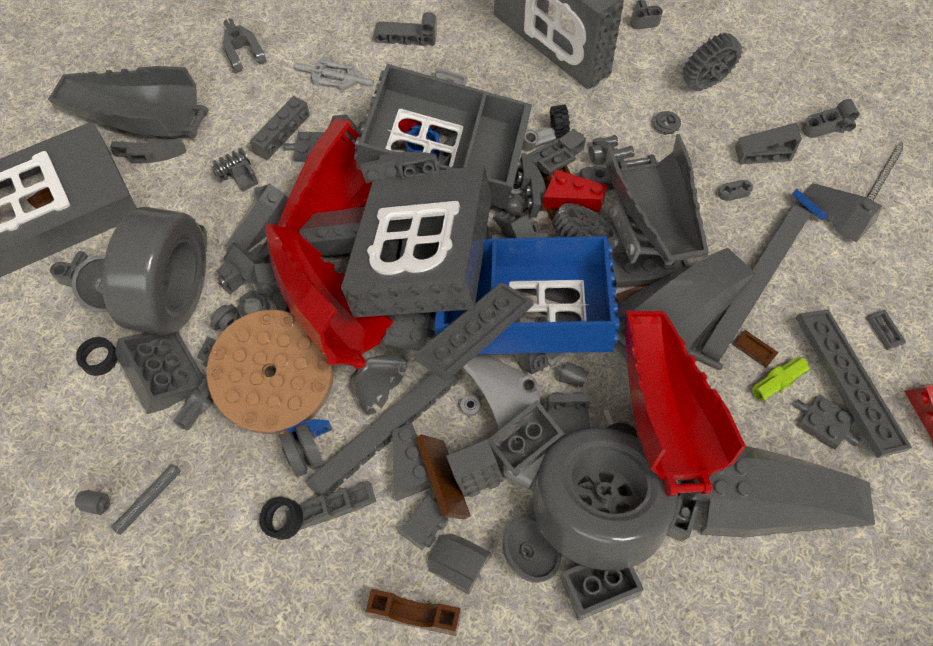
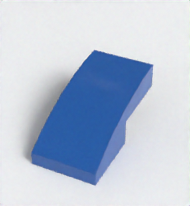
M318 419L306 420L286 429L293 434L295 439L298 438L296 427L305 423L313 438L331 431L332 427L329 420Z

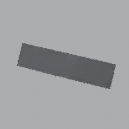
M366 481L350 489L343 488L328 496L320 495L301 504L303 523L300 530L349 514L377 502L371 482ZM290 510L285 511L288 523L290 520Z

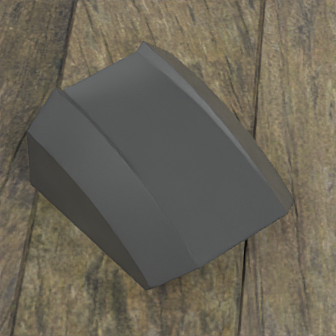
M455 534L443 535L428 557L429 571L469 595L484 565L489 561L491 552Z

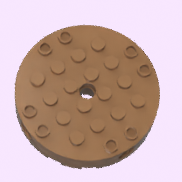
M263 310L239 318L221 333L209 355L207 382L213 401L229 420L256 433L280 434L287 432L286 429L296 426L303 421L311 420L316 416L326 403L331 392L334 367L327 363V356L322 354L317 344L309 339V335L292 313L280 310ZM271 368H276L274 376L268 377L267 372Z

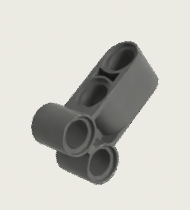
M845 99L836 108L808 116L805 121L804 134L807 137L815 138L838 130L842 133L844 131L851 132L856 128L854 120L859 117L860 113L852 99Z

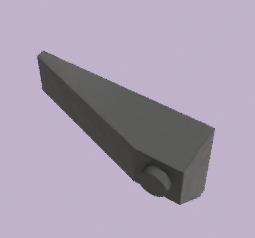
M270 183L264 185L225 247L230 249L233 243H237L248 251L266 237L267 223L278 224L288 197Z
M814 183L803 193L828 215L825 219L828 222L831 221L841 235L856 243L877 221L882 209V205L867 197Z

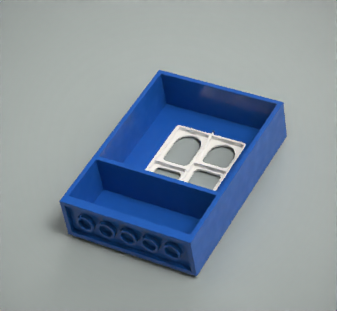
M607 236L485 239L475 304L501 282L514 290L533 288L537 290V303L533 304L527 312H546L547 322H514L478 354L613 352L614 344H618V331L615 330H619V317L615 316L618 312L617 301H613V299H616V286H612L615 283V274L611 272L613 270V258H609V256H612V244H608ZM573 288L579 292L580 299L572 304H546L545 289ZM467 310L436 312V336ZM559 311L575 312L581 317L582 321L556 322L555 313Z

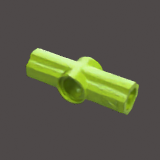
M797 356L783 367H776L765 379L752 387L753 395L758 401L764 402L777 392H783L784 388H789L796 379L809 371L808 362L804 358Z

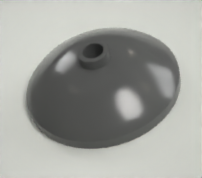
M105 255L86 259L76 268L72 277V290L78 302L91 311L102 313L108 312L104 302L103 289L101 288Z
M519 517L512 521L505 529L502 540L504 556L510 568L519 577L529 582L540 583L552 578L556 574L561 564V554L543 536L535 517Z

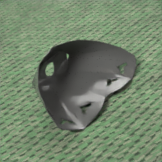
M379 355L366 358L365 367L363 369H356L352 374L350 385L361 408L367 415L377 412L372 406L373 403L380 408L384 406L388 399L389 390L396 387L404 377L398 373L396 366L402 364L399 372H406L407 362L399 356ZM390 377H396L393 379L392 382H390ZM382 395V397L379 398V402H378V400H377L376 397Z

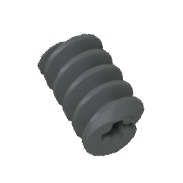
M238 148V153L232 151V157L229 154L225 155V159L220 157L219 163L216 160L212 161L213 167L211 166L220 182H222L221 176L229 179L228 173L233 175L231 167L245 160L251 165L248 156L242 148Z

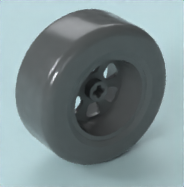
M139 207L125 215L117 225L106 250L102 272L104 302L110 317L117 325L128 330L167 336L181 330L189 321L199 302L206 273L205 241L201 228L193 217L184 212L153 207Z
M610 428L582 429L567 434L556 441L542 459L533 493L535 519L546 540L566 558L577 564L598 570H623L639 565L649 559L662 545L678 507V493L676 496L666 495L664 481L650 469L639 438ZM591 482L593 487L586 489L580 487L579 484ZM617 489L622 491L626 496H621L618 493ZM581 498H588L592 505L589 506ZM621 504L629 507L631 511L619 514L616 506Z

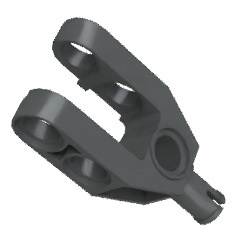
M228 18L230 23L225 19L223 24L227 30L224 32L223 47L233 69H235V73L241 72L243 69L235 50L244 46L252 48L254 57H257L260 64L267 62L254 33L241 25L235 26L231 18Z

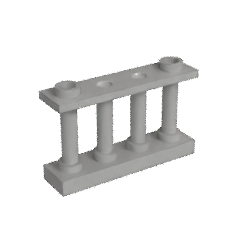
M615 198L613 205L610 206L609 215L613 220L630 262L635 263L639 254L660 255L654 247L640 246L638 241H650L644 234L634 233L633 228H640L635 221L628 220L627 216L631 215L626 208H623L619 198ZM662 257L663 262H664L665 265H672V264H673L674 261H672V262H667V261Z

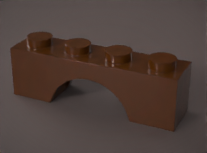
M371 589L366 614L368 617L457 636L461 608L440 603L425 604L401 598L394 593Z

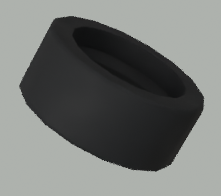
M92 337L84 341L76 352L78 365L87 374L93 376L104 375L110 372L115 367L118 358L115 355L116 348L103 337ZM100 347H105L108 350L107 357L97 365L87 364L86 358L92 350Z
M282 496L273 497L267 501L259 515V524L262 531L267 536L280 540L290 539L296 535L303 523L301 506L296 501ZM283 505L288 506L290 510L289 523L283 530L277 531L273 527L274 513L279 507Z

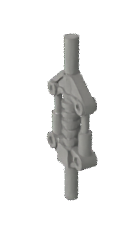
M322 57L314 66L297 62L294 65L295 69L311 72L313 75L312 82L315 86L320 84L332 85L344 91L357 83L372 87L374 85V80L359 77L354 65L351 63L341 65L338 62L329 61L327 57ZM328 67L346 69L347 73L337 72V70L328 69ZM324 75V77L328 76V78L332 77V79H337L341 81L339 83L331 82V80L324 79L322 77Z

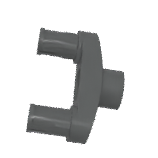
M613 135L606 138L599 137L593 139V146L589 147L588 152L592 162L599 160L606 162L607 146L611 145L618 163L622 159L634 157L633 146L621 149L614 148L613 146H618V142H616L618 137Z

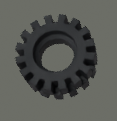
M565 104L551 106V128L554 129L556 138L563 137L570 131L567 106Z

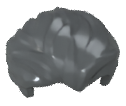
M249 291L240 297V304L237 306V313L240 318L254 312L270 310L267 298L263 294H256L255 291Z

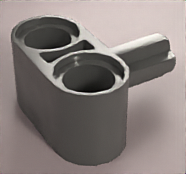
M645 0L637 1V8L632 12L631 27L634 29H646L659 26L663 13L662 8L659 6H647Z
M79 251L71 263H54L50 268V273L59 284L72 287L73 274L76 268L87 259L88 255L83 251Z

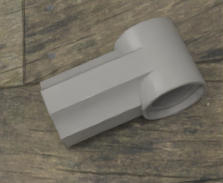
M548 126L538 130H527L522 150L528 152L532 151L535 147L554 142L556 140L554 129Z

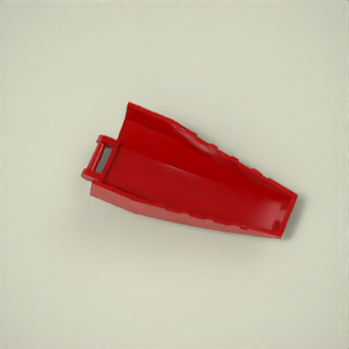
M334 119L312 148L290 193L277 224L278 226L299 232L314 213L361 208L366 205L372 182L366 183L362 170L356 168L357 160H354L357 148H355V144L344 133L347 131L355 141H357L358 137L361 138V136L351 126L348 119Z
M267 223L266 237L273 272L281 294L291 313L309 335V339L317 344L322 354L327 356V363L329 365L337 366L341 364L353 366L355 369H363L366 361L362 354L380 344L386 334V329L390 328L394 321L388 315L353 317L341 289L345 274L337 273L334 270L335 265L332 262H325L321 258L323 254L298 231Z
M626 311L625 338L631 403L636 432L650 469L664 481L667 496L693 492L710 494L712 492V484L708 476L732 466L745 449L746 445L728 407L716 389H712L706 381L707 375L705 372H700L696 366L697 360L693 355L690 356L685 349L686 343L678 335V331L665 311ZM698 479L699 483L676 484L675 480Z

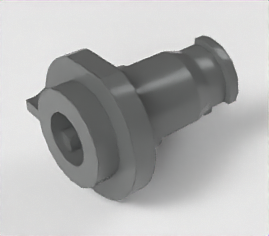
M233 304L219 307L211 316L210 327L214 330L221 328L224 331L229 325L239 319L235 315L237 308Z

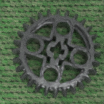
M720 33L718 36L714 35L712 39L708 38L706 43L703 42V45L698 47L691 57H688L689 61L683 67L684 81L695 91L706 90L708 87L722 82V79L731 73V70L736 68L735 65L739 63L738 59L741 58L743 52L741 44L730 33Z
M565 203L557 210L553 218V227L556 229V233L560 234V237L607 236L608 244H612V253L619 243L620 237L612 223L608 222L607 218H603L601 214L599 215L583 205Z

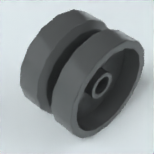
M306 423L296 427V433L299 438L297 442L289 431L279 435L283 446V453L289 466H292L297 478L308 472L304 461L308 459L313 469H318L325 465Z

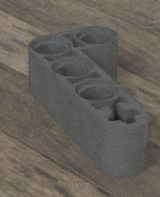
M431 12L424 13L421 24L377 22L373 39L377 43L434 46L437 35L436 15Z

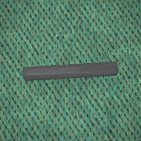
M171 464L111 528L121 535L180 474V469Z

